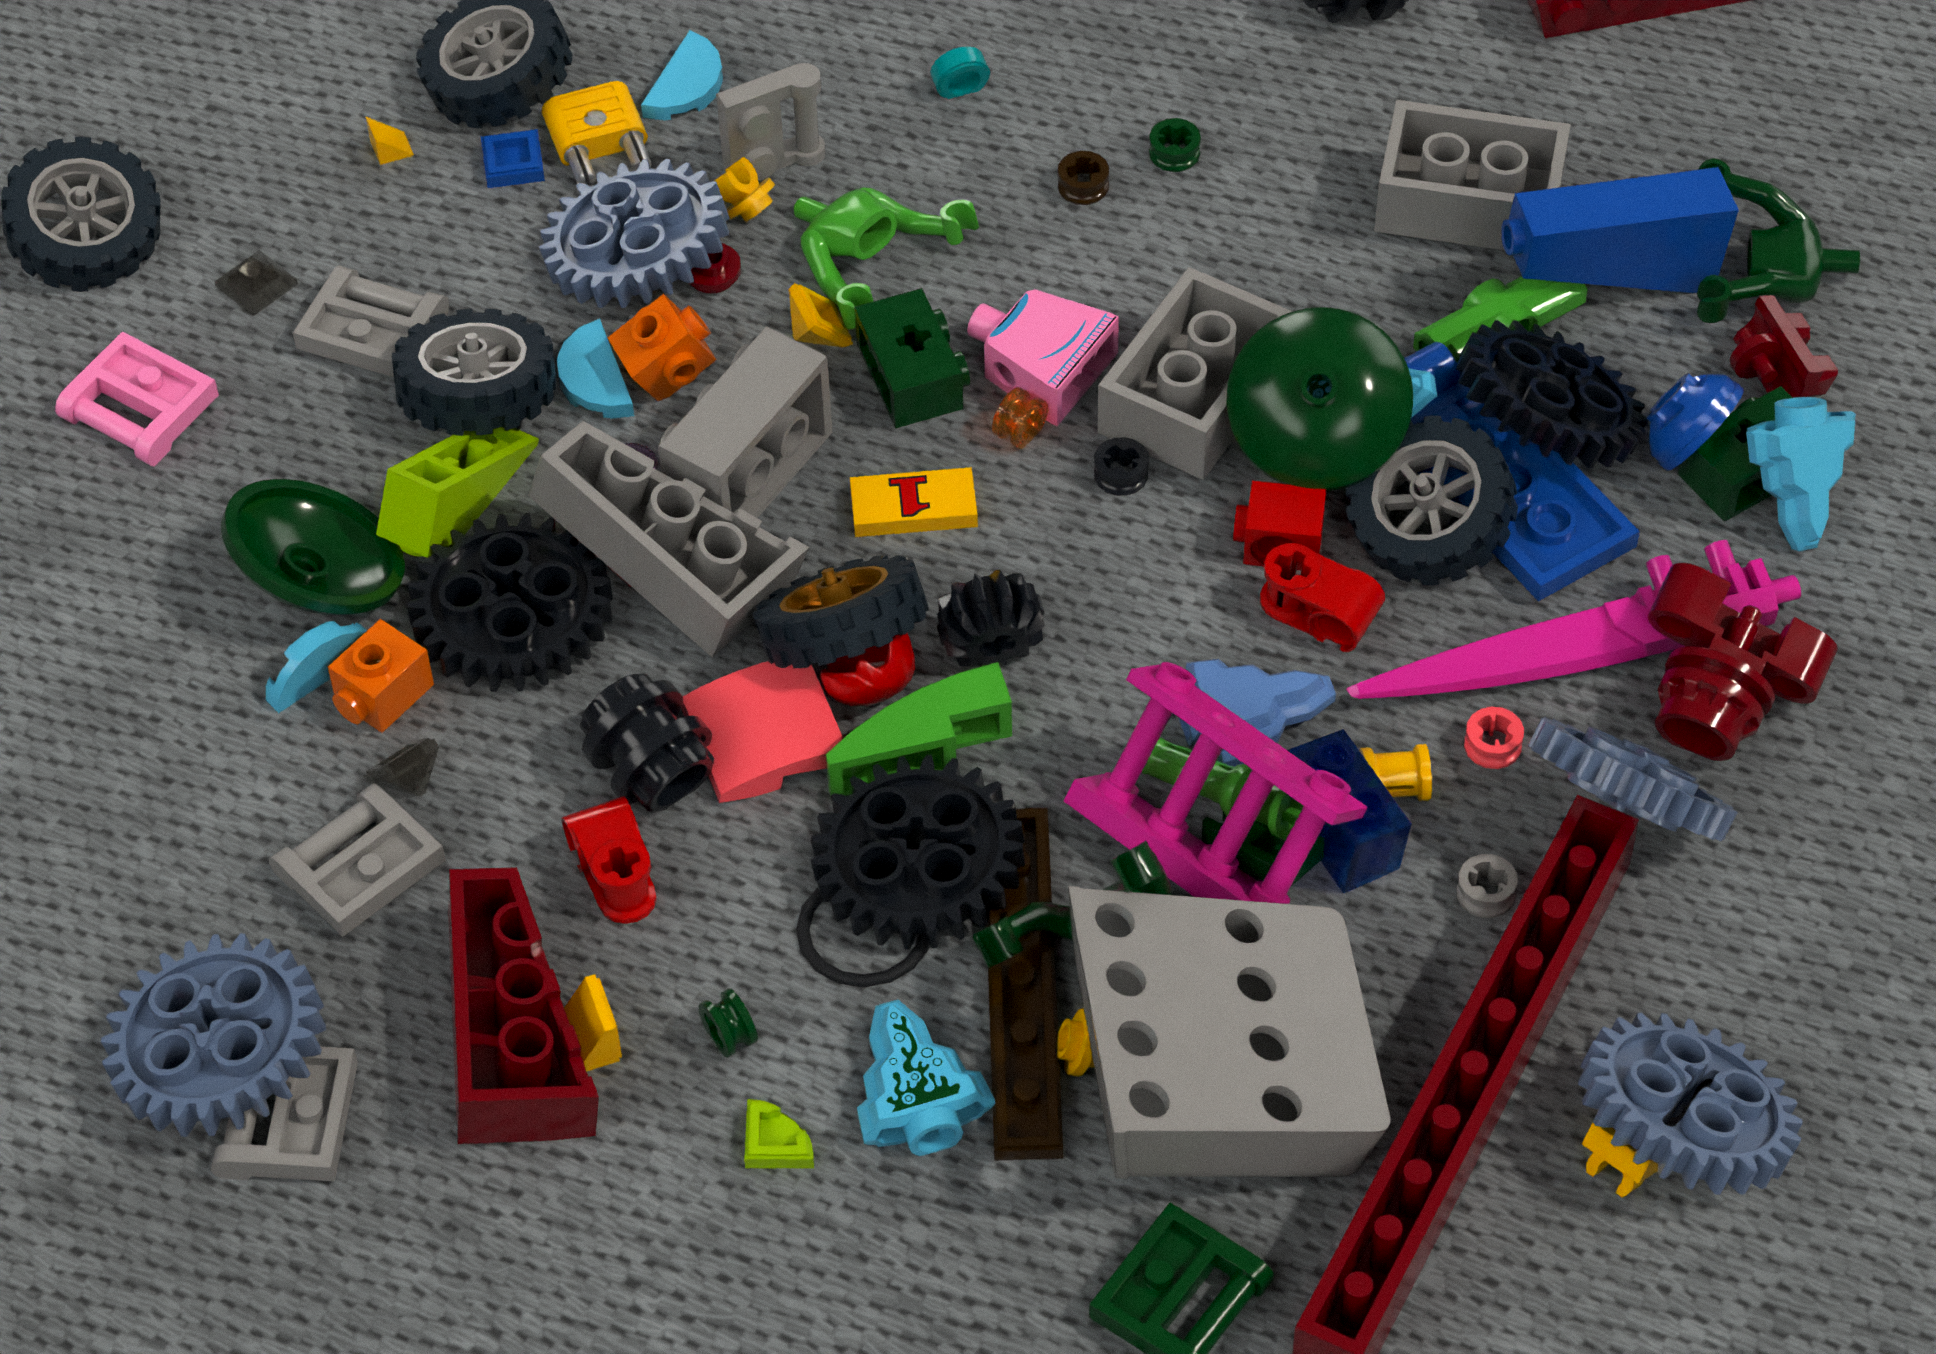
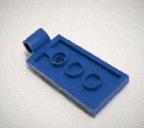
M1433 342L1404 358L1408 368L1427 371L1435 376L1437 396L1411 418L1413 424L1424 422V417L1441 416L1443 422L1450 423L1453 418L1462 419L1469 423L1474 432L1479 428L1491 438L1494 446L1498 447L1517 487V494L1514 495V499L1518 505L1516 521L1509 522L1508 529L1511 534L1503 547L1497 545L1492 553L1538 602L1637 547L1640 531L1574 463L1567 465L1559 453L1554 451L1546 458L1542 456L1539 445L1534 443L1524 447L1521 446L1518 440L1519 435L1516 432H1500L1497 430L1501 423L1500 420L1496 417H1483L1479 414L1484 404L1470 401L1466 398L1470 388L1458 383L1460 372L1456 369L1457 362L1445 345L1440 342ZM1434 467L1428 468V469H1426V470H1423V471H1420V472H1417V473H1418V474H1421V473H1431V474H1432ZM1449 467L1444 485L1468 473L1454 467ZM1474 488L1451 499V501L1469 507L1473 500Z

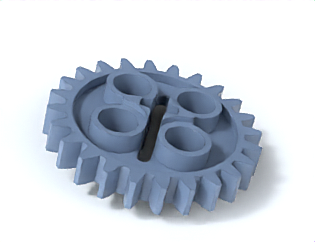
M643 159L635 171L629 172L627 166L622 163L619 164L616 176L610 178L600 171L596 175L598 184L592 187L583 183L577 184L579 196L577 198L561 197L559 201L563 212L548 213L547 218L551 227L540 231L544 244L540 245L539 248L553 284H559L563 295L566 296L574 292L578 303L581 304L594 296L598 308H603L613 297H617L621 308H625L632 296L640 295L646 304L650 303L652 292L659 288L668 295L673 294L672 282L677 279L692 283L694 281L691 273L693 267L709 269L711 263L708 254L722 252L723 246L720 238L729 235L726 220L730 218L716 181L709 182L706 171L701 170L693 174L691 165L687 162L674 170L670 159H665L656 169H651L648 159Z
M1544 717L1541 718L1528 744L1531 750L1541 754L1542 758L1566 770V773L1569 774L1567 779L1570 782L1595 794L1597 798L1620 812L1631 814L1640 819L1643 817L1668 830L1677 832L1678 828L1682 826L1695 834H1702L1712 840L1717 839L1722 842L1737 814V811L1733 810L1732 806L1723 803V800L1699 788L1700 785L1695 782L1697 779L1695 776L1670 764L1666 758L1643 745H1638L1626 739L1622 741L1594 727L1589 726L1586 733L1569 724L1565 725L1555 719L1551 720Z
M240 933L232 946L225 948L219 935L215 934L212 935L209 941L207 951L198 952L195 945L191 941H187L184 946L183 959L175 961L166 953L160 954L159 959L162 971L155 975L140 969L136 974L143 985L139 992L132 990H121L118 995L127 1011H116L107 1014L106 1019L114 1033L101 1037V1043L109 1055L102 1063L112 1080L110 1083L121 1102L128 1104L138 1120L148 1116L155 1129L160 1132L173 1121L180 1135L187 1137L196 1122L201 1121L207 1134L215 1136L220 1119L227 1117L230 1118L237 1130L242 1129L244 1125V1111L253 1108L258 1114L266 1117L270 1115L269 1106L266 1101L269 1096L274 1094L289 1100L293 1095L285 1081L289 1077L308 1078L310 1072L302 1057L320 1055L322 1051L315 1035L326 1030V1024L319 1012L324 1007V1004L305 965H297L290 950L286 949L277 954L270 939L267 938L253 949L246 934Z
M1637 1013L1632 1024L1619 1017L1611 1029L1603 1026L1581 1063L1580 1067L1584 1070L1578 1080V1085L1587 1089L1582 1099L1583 1105L1599 1110L1593 1120L1594 1125L1614 1128L1616 1130L1610 1142L1613 1146L1630 1144L1636 1149L1633 1162L1637 1165L1651 1159L1658 1163V1175L1660 1178L1665 1179L1672 1171H1675L1682 1175L1686 1187L1692 1190L1697 1180L1702 1179L1706 1181L1709 1188L1717 1195L1721 1194L1726 1183L1740 1195H1743L1747 1192L1751 1183L1760 1189H1765L1771 1177L1776 1179L1781 1177L1801 1141V1137L1797 1133L1803 1122L1802 1119L1792 1115L1798 1104L1796 1099L1779 1095L1785 1085V1081L1780 1078L1765 1077L1762 1074L1768 1064L1765 1060L1748 1061L1742 1056L1745 1051V1044L1740 1042L1728 1047L1721 1043L1722 1036L1720 1030L1715 1028L1710 1031L1708 1036L1700 1034L1694 1020L1689 1018L1683 1028L1675 1026L1671 1018L1665 1013H1661L1656 1025L1644 1014ZM1705 1079H1713L1709 1087H1704L1698 1092L1684 1117L1675 1126H1667L1671 1117H1677L1684 1110L1697 1087Z

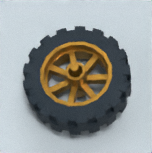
M887 555L873 556L869 561H863L860 558L847 561L842 567L834 568V565L818 570V574L812 577H800L790 582V587L779 588L769 594L770 599L762 600L756 606L757 611L753 612V617L768 661L771 664L775 663L780 668H786L791 664L793 668H807L818 662L819 666L835 663L837 658L848 655V658H852L866 653L865 649L872 646L879 648L892 642L893 636L904 635L915 628L913 623L922 622L927 616L926 611H929V606L914 561L912 559L906 560V557L901 555H895L888 559Z

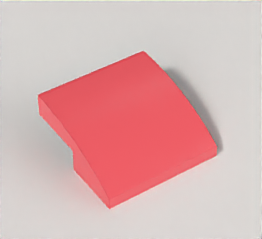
M769 661L720 677L683 696L681 709L684 717H700L712 732V740L707 749L714 757V764L708 777L719 803L756 797L781 789L784 776L827 769L826 754L843 739L812 664L807 668H793L792 664L786 668H780L775 663L771 664Z

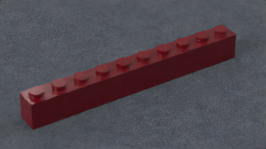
M1580 795L1576 796L1295 1327L1292 1354H1379L1630 865L1639 819Z

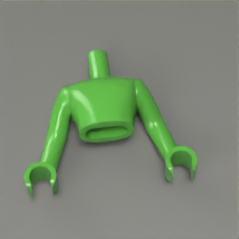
M867 187L849 191L829 205L808 197L799 198L794 205L795 217L810 223L801 235V248L823 293L839 307L844 327L847 329H855L854 307L873 302V297L869 286L866 284L852 283L847 285L831 257L852 256L860 260L871 258L890 242L896 230L916 235L946 236V240L950 245H958L963 241L962 229L977 230L979 228L973 203L968 200L951 201L941 208L940 216L908 209L882 192Z

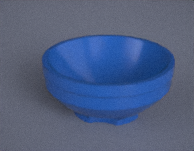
M1687 373L1682 376L1659 398L1647 417V420L1650 421V455L1666 471H1670L1680 465L1725 421L1741 399L1744 389L1737 382L1732 381L1727 375L1723 374L1691 376Z

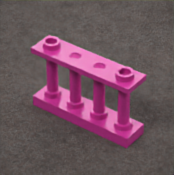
M1169 662L1131 669L1126 680L1151 697L1113 771L1074 779L1064 802L1129 850L1147 841L1149 847L1163 866L1168 878L1194 897L1289 904L1290 898L1287 893L1325 823L1327 822L1332 826L1361 819L1368 807L1349 794L1351 788L1343 779L1324 770H1314L1196 687V678L1186 669ZM1173 713L1201 734L1163 807L1155 808L1137 795L1139 789L1135 784ZM1224 749L1252 770L1213 844H1205L1187 831L1189 826L1185 820L1220 753ZM1275 785L1304 807L1264 881H1256L1237 868L1239 861L1236 855Z

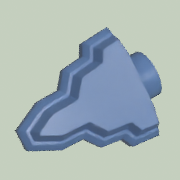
M1219 659L1189 662L1186 664V670L1196 678V687L1276 743L1279 741L1285 726L1311 720L1335 702L1336 693L1330 677L1327 675L1297 670L1269 675L1253 664L1228 667ZM1179 718L1188 745H1195L1201 733ZM1224 749L1217 759L1219 762L1234 767L1244 764Z

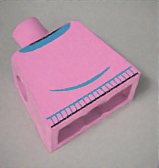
M1035 289L1026 291L1007 314L985 303L980 304L969 320L967 333L969 336L985 343V378L1049 423L1058 426L1118 354L1119 317L1112 313Z

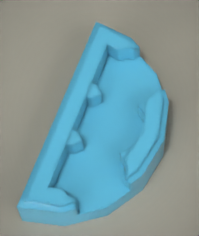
M689 30L642 102V118L663 121L671 120L672 114L685 113L694 108L698 111L705 109L716 98V93H719L723 82L722 65L719 51L707 38Z
M600 318L579 327L563 342L557 356L560 389L575 407L581 405L587 410L602 412L604 418L613 419L634 416L632 400Z
M329 621L305 632L285 650L284 655L289 661L279 672L276 682L269 677L266 684V701L280 713L330 680L328 666L367 630L359 623L339 626L335 621Z

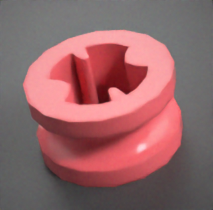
M1491 706L1473 713L1466 727L1464 748L1467 756L1475 764L1490 769L1505 768L1516 762L1521 754L1524 738V727L1521 719L1513 712L1501 707ZM1494 730L1504 733L1506 735L1505 743L1500 745L1498 739L1495 740V745L1483 742L1484 731H1488L1490 736H1493Z

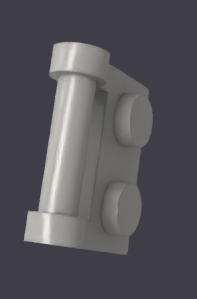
M809 63L795 64L716 93L724 173L726 168L744 157L753 165L758 175V181L770 177L776 170L797 163L802 166H813L825 158V142L819 136L816 96L821 91V74L816 66ZM792 97L796 136L783 140L780 101Z
M338 265L331 272L293 331L296 349L394 377L392 352H396L395 344L400 337L407 338L408 329L417 323L425 325L430 323V317L442 313L447 316L449 299L447 296L430 291L423 296L360 278L358 271Z
M372 783L356 795L358 801L356 804L291 850L288 847H284L269 858V864L273 872L291 890L294 889L342 937L446 861L443 846L375 783ZM373 822L377 824L315 871L311 869V867Z
M321 1047L320 1055L302 1057L310 1072V1076L308 1078L289 1077L285 1081L293 1096L289 1100L276 1096L266 1145H251L258 1115L253 1108L244 1111V1125L242 1129L237 1130L229 1118L224 1142L222 1145L217 1146L214 1151L211 1165L212 1173L221 1179L249 1180L253 1176L335 1181L358 1064L355 1050L353 1048Z

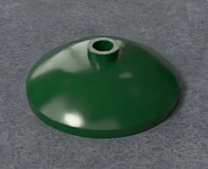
M1327 307L1300 309L1279 316L1267 323L1241 349L1233 364L1228 380L1226 402L1228 419L1232 433L1242 452L1257 469L1281 484L1312 489H1326V491L1350 487L1371 477L1383 468L1398 451L1407 434L1412 418V379L1407 363L1397 345L1381 328L1371 321L1341 309ZM1315 380H1324L1331 386V391L1323 398H1315L1309 394L1307 388Z
M269 479L254 482L241 488L232 496L222 516L221 534L223 542L241 572L253 584L273 598L304 611L342 616L374 610L386 604L395 595L404 576L405 560L399 545L376 535L379 518L355 500L318 484L292 479Z

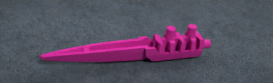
M1727 540L1713 542L1704 548L1712 573L1732 583L1723 601V604L1741 613L1743 607L1747 605L1755 606L1762 614L1759 623L1768 626L1775 624L1779 610L1778 604L1800 599L1801 587L1795 575L1771 580L1762 558L1751 560L1746 567L1741 568L1739 563H1736ZM1660 555L1646 562V568L1655 590H1652L1650 585L1641 587L1630 598L1626 597L1606 602L1597 608L1529 625L1447 650L1356 683L1346 688V690L1352 697L1358 699L1473 690L1592 670L1685 647L1654 629L1647 618L1665 577L1673 565L1670 556Z

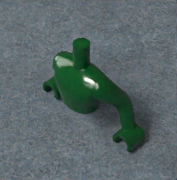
M1708 159L1699 166L1698 170L1719 167L1733 197L1748 200L1761 206L1778 224L1767 229H1750L1747 246V277L1727 281V279L1721 276L1710 275L1700 282L1697 297L1701 301L1698 304L1697 315L1702 322L1717 323L1722 321L1727 315L1729 302L1755 298L1761 295H1774L1776 298L1789 303L1810 301L1816 295L1822 272L1858 274L1860 250L1823 248L1820 234L1814 221L1778 187L1757 179L1732 174L1730 167L1720 159Z
M1147 841L1111 859V864L1120 881L1103 890L1171 895L1172 890L1169 878ZM1049 902L1031 903L1010 917H1004L997 923L973 934L972 938L987 967L991 968L1022 952L1024 948L1019 938L1030 932L1044 930L1073 941L1070 906Z

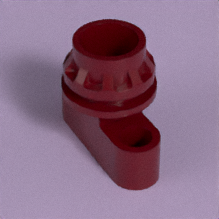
M1675 563L1670 567L1647 616L1649 623L1654 629L1685 646L1673 650L1665 664V673L1657 689L1661 708L1655 719V727L1660 735L1674 746L1713 761L1729 760L1734 756L1740 741L1757 733L1764 715L1769 713L1772 708L1775 695L1801 704L1815 701L1838 651V647L1830 636L1796 617L1791 620L1790 624L1784 626L1781 634L1759 623L1762 614L1757 607L1747 605L1743 607L1740 613L1723 604L1732 583L1702 567L1689 563Z

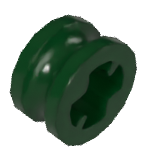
M1170 118L1160 121L1152 127L1149 134V156L1155 166L1165 171L1181 172L1192 168L1198 162L1201 135L1195 124L1185 119ZM1167 142L1172 144L1168 147H1165V143ZM1184 143L1185 147L1181 148L1178 145Z
M730 988L721 992V1001L713 1004L711 1001L706 1000L698 1006L699 1014L707 1033L726 1058L736 1053V1045L742 1042L747 1046H751L758 1041L754 1022L746 1006L734 990Z

